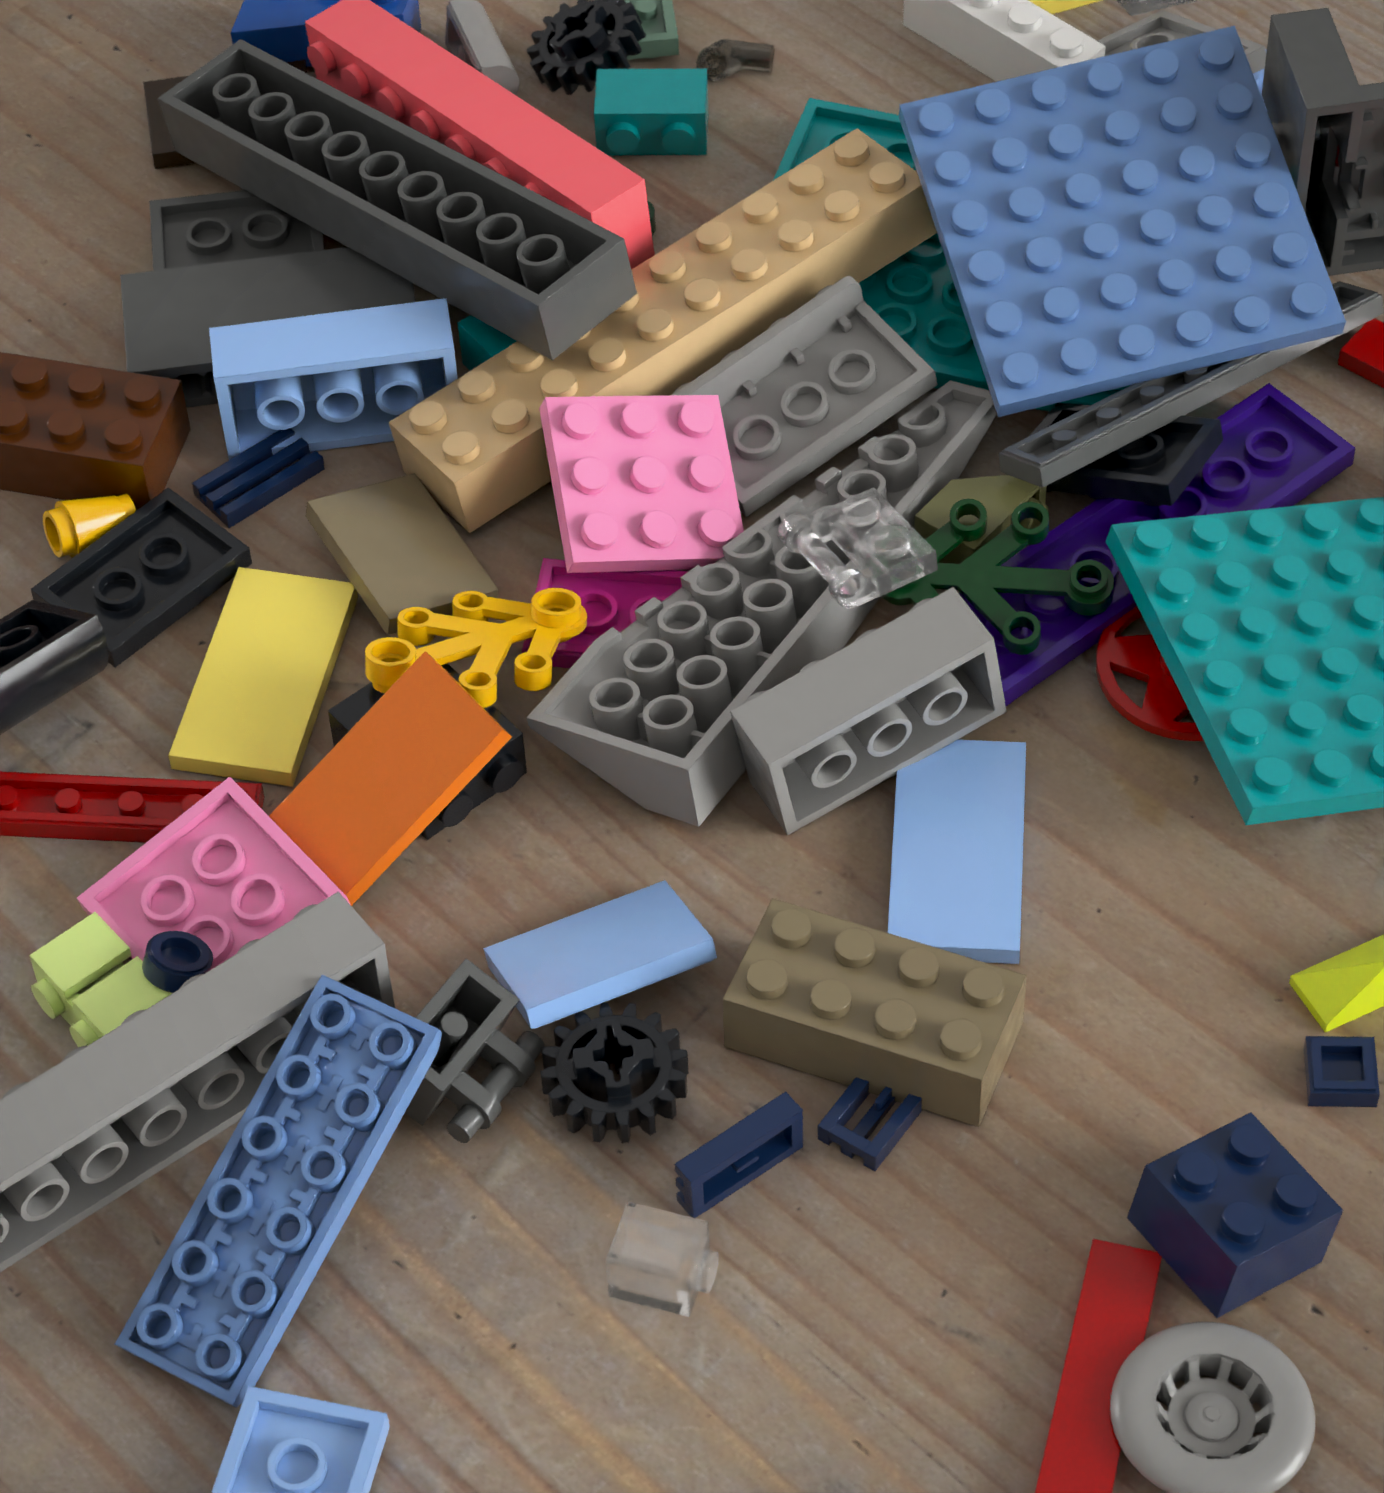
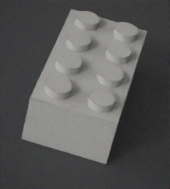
M954 587L934 598H927L918 602L904 615L878 629L864 632L852 644L823 660H815L807 664L798 674L767 691L753 694L742 705L730 711L750 783L787 835L896 775L898 770L928 757L1007 712L994 638Z

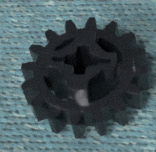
M578 0L577 5L571 8L565 3L559 5L560 11L553 17L545 16L542 20L546 29L533 32L531 37L535 45L527 48V53L532 60L530 64L541 84L546 82L551 92H555L563 87L567 95H572L580 85H584L587 92L593 91L597 69H629L631 66L627 57L641 53L642 49L638 41L645 38L646 34L641 26L642 21L631 2L626 3L625 0Z
M607 1002L600 1005V1017L590 1019L582 1011L575 1013L576 1028L573 1031L566 1027L557 1026L554 1029L555 1046L543 1047L544 1069L540 1073L543 1094L548 1095L550 1112L553 1117L566 1113L568 1131L574 1134L587 1124L592 1126L593 1141L600 1143L605 1137L607 1130H617L621 1142L627 1143L631 1136L630 1128L640 1126L644 1132L652 1135L656 1133L655 1116L657 1114L669 1119H673L677 1115L676 1098H686L688 1093L687 1050L680 1049V1037L676 1028L662 1032L661 1014L654 1012L644 1021L637 1019L636 1004L629 1003L622 1015H613L612 1009ZM610 1063L616 1065L617 1074H620V1081L618 1082L614 1080L613 1070H610Z

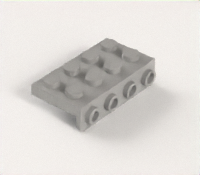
M846 276L835 284L820 290L812 300L787 317L776 320L765 332L740 349L725 355L718 364L692 382L678 387L672 395H718L741 513L748 517L937 385L935 371L864 301L860 284L853 277Z

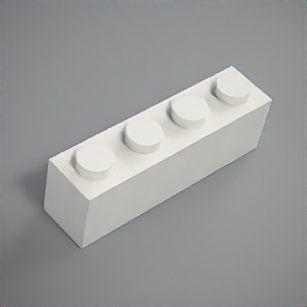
M904 0V26L996 82L1105 56V45L1029 0Z

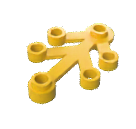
M563 588L541 590L533 595L531 603L488 597L478 591H463L456 594L452 599V616L433 613L431 610L423 607H409L400 611L397 616L398 638H380L367 645L365 649V674L368 680L372 682L375 690L386 693L425 651L440 665L476 655L470 669L460 674L459 684L483 708L489 707L497 700V674L513 643L532 638L528 651L519 654L514 660V683L519 688L528 691L543 690L552 683V657L558 644L570 640L585 630L587 626V612L581 605L580 597L575 592ZM489 618H494V619H499V620H505V621H507V622H503V623L489 622ZM435 635L450 637V639L441 642H437L417 649L415 648V646L430 643L434 640Z

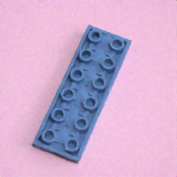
M321 975L115 1345L237 1408L243 1402L248 1386L255 1387L435 1059L439 1050L442 1032L434 1026L325 975Z

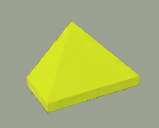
M1384 934L1290 976L1289 984L1324 1032H1328L1384 1006Z

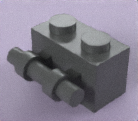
M467 958L415 1017L438 1028L442 1032L438 1053L405 1111L407 1115L423 1126L444 1099L448 1098L457 1106L458 1112L447 1124V1130L454 1139L462 1143L469 1142L479 1129H487L492 1125L501 1113V1101L513 1087H522L535 1072L536 1066L534 1061L541 1054L543 1047H545L543 1040L534 1032L524 1031L515 1043L500 1032L520 999ZM480 1056L488 1061L492 1067V1071L481 1084L467 1074L468 1070Z

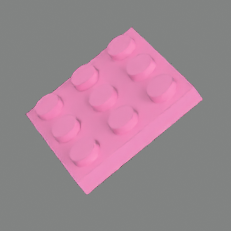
M718 395L544 398L539 410L567 573L691 570L697 565L703 567L713 564L724 557L723 546L744 531Z
M228 777L77 897L83 910L88 915L96 912L127 944L132 955L128 958L130 961L137 956L143 961L147 944L153 936L167 931H182L195 935L209 946L213 954L211 969L236 955L248 942L262 939L293 920L295 915L303 908L319 904L336 892H339L350 904L347 896L231 777Z

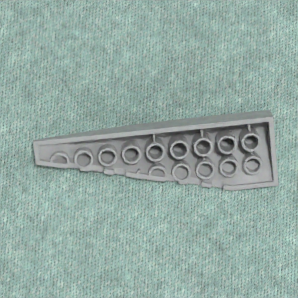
M954 381L947 382L899 417V429L890 435H884L879 438L873 436L858 447L859 458L847 467L839 470L832 466L815 479L816 489L806 497L801 499L795 495L791 496L723 546L724 557L713 564L703 567L697 565L680 577L682 587L668 598L660 601L653 597L636 609V621L619 632L612 627L599 636L527 716L528 726L643 808L699 827L746 770L730 711L742 705L753 694L767 691L798 674L807 664L815 660H823L843 649L880 598L872 586L870 569L874 558L882 550L893 545L904 544L914 547L915 515L951 480L960 477L997 415L990 391ZM900 568L893 569L890 572L896 575Z

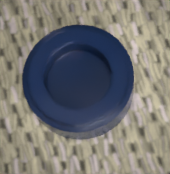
M182 931L162 932L149 940L142 963V970L145 977L153 985L174 993L191 977L210 971L213 954L209 946L195 935Z

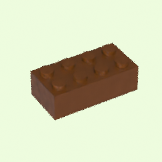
M0 352V490L61 500L128 494L135 505L136 511L164 491L191 430L181 380Z

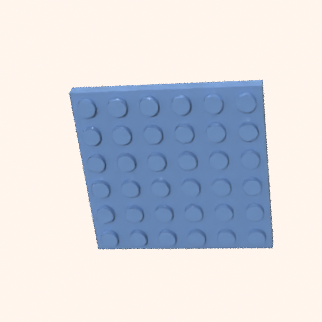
M1235 26L900 104L899 119L998 417L1343 333L1346 320Z

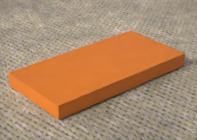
M425 651L276 807L269 817L347 896L352 906L512 736Z

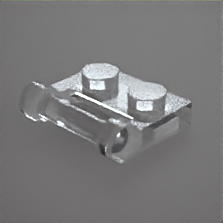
M874 487L862 493L852 495L846 500L810 516L801 512L792 513L780 523L778 528L779 540L789 551L800 553L829 584L830 595L845 609L856 608L938 570L936 550ZM833 540L861 571L855 567H847L825 543Z

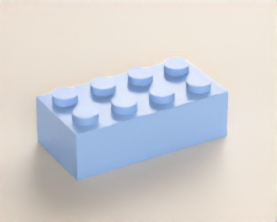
M447 298L209 328L213 377L229 460L275 432L290 428L295 431V435L273 447V455L300 438H303L309 444L310 452L394 441L388 422L458 379Z

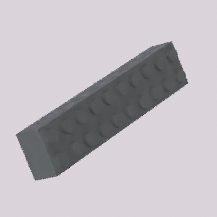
M241 39L157 98L176 152L441 299L447 298V302L552 361L637 294L624 238Z

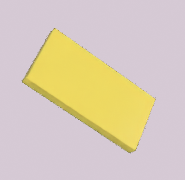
M238 567L168 755L171 769L290 787L294 786L358 600V592L351 582Z

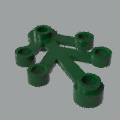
M975 499L959 500L950 510V521L916 547L899 544L882 550L874 558L870 569L871 583L876 593L895 605L913 604L915 606L924 599L938 596L939 594L935 589L948 590L954 587L1002 634L1005 647L1010 652L1018 655L1029 654L1039 646L1041 640L1040 622L1035 615L1029 612H1016L997 592L1064 596L1068 607L1073 612L1083 616H1094L1104 612L1111 605L1114 596L1112 572L1107 566L1095 560H1082L1072 565L1069 570L1001 566L1027 545L1038 544L1047 537L1049 533V514L1044 506L1036 502H1025L1017 506L1012 513V524L960 564L938 563L963 541H975L986 532L987 511L984 505ZM964 515H973L979 519L973 525H963L958 522L959 518ZM1027 518L1037 519L1041 523L1033 529H1027L1020 525ZM900 567L912 569L906 576H895L890 572ZM1082 578H1095L1100 582L1093 587H1085L1078 580ZM1025 627L1032 631V635L1025 639H1018L1012 636L1011 632L1015 628Z

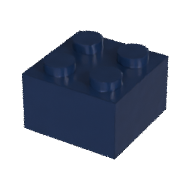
M1250 1112L1145 1165L1127 1219L1216 1318H1219L1321 1263L1341 1218L1343 1209Z

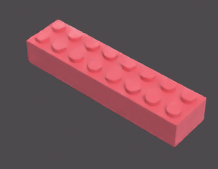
M341 0L305 21L309 41L307 55L315 69L316 79L624 238L631 270L655 255L645 179L370 0Z

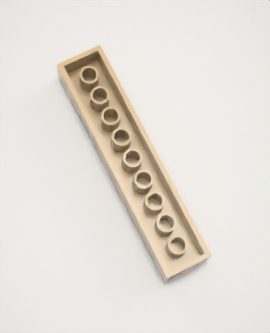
M856 128L633 268L632 274L637 294L553 361L517 341L388 422L404 473L406 475L415 473L434 501L469 533L473 532L551 481L539 410L545 397L672 395L678 387L692 382L718 364L725 355L740 349L765 332L776 320L787 317L812 300L823 288L835 284L846 276H851L860 283L936 234L937 231L917 171Z

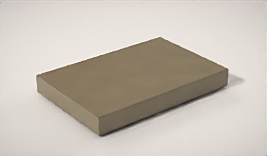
M415 473L307 501L305 517L387 635L398 632L397 616L400 611L406 608L423 607L431 610L433 613L452 616V599L460 592L478 591L488 597L498 598L499 589Z

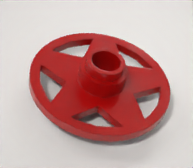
M1138 606L1106 627L1100 636L1096 654V673L1102 692L1116 711L1141 729L1175 740L1204 741L1195 723L1179 722L1189 713V710L1152 635L1119 636L1132 622L1142 617ZM1112 670L1148 683L1142 708L1136 705L1119 688Z

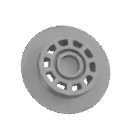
M1192 1322L1176 1325L1152 1335L1127 1357L1119 1369L1112 1387L1110 1400L1111 1421L1121 1449L1131 1464L1147 1480L1167 1493H1273L1283 1487L1298 1473L1309 1455L1314 1440V1405L1307 1384L1297 1367L1274 1344L1260 1335L1234 1325L1217 1322ZM1200 1376H1215L1216 1379H1202ZM1184 1381L1185 1385L1177 1389L1175 1387V1383ZM1229 1381H1232L1233 1383L1239 1385L1243 1388V1390H1239L1237 1387L1230 1384ZM1158 1401L1167 1405L1168 1411H1165ZM1258 1403L1261 1410L1254 1412L1252 1404ZM1255 1432L1263 1433L1261 1435L1253 1437V1433Z

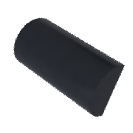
M31 600L0 619V735L106 668L109 658L108 645L97 615Z

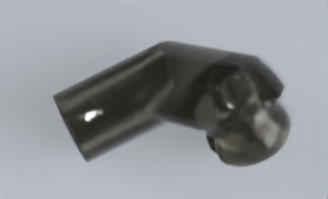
M721 39L699 52L696 69L707 68V78L711 82H721L743 69L771 72L774 63L775 47L770 44Z

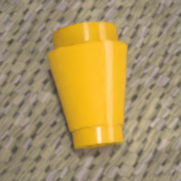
M128 494L57 501L54 509L43 513L45 535L53 553L57 557L70 555L73 558L133 514L136 508Z

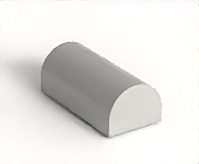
M450 0L449 5H447L445 45L448 51L516 95L519 89V77L484 6L476 0Z

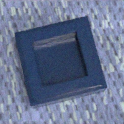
M1306 1036L1304 1061L1308 1106L1377 1107L1380 1093L1374 1037Z

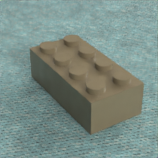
M772 898L723 998L724 1047L847 1086L856 1077L869 1081V1093L879 1095L885 1087L892 1088V1096L895 1097V1101L900 1103L903 1102L908 1094L922 1098L923 1110L979 1127L1023 1024L1027 975Z

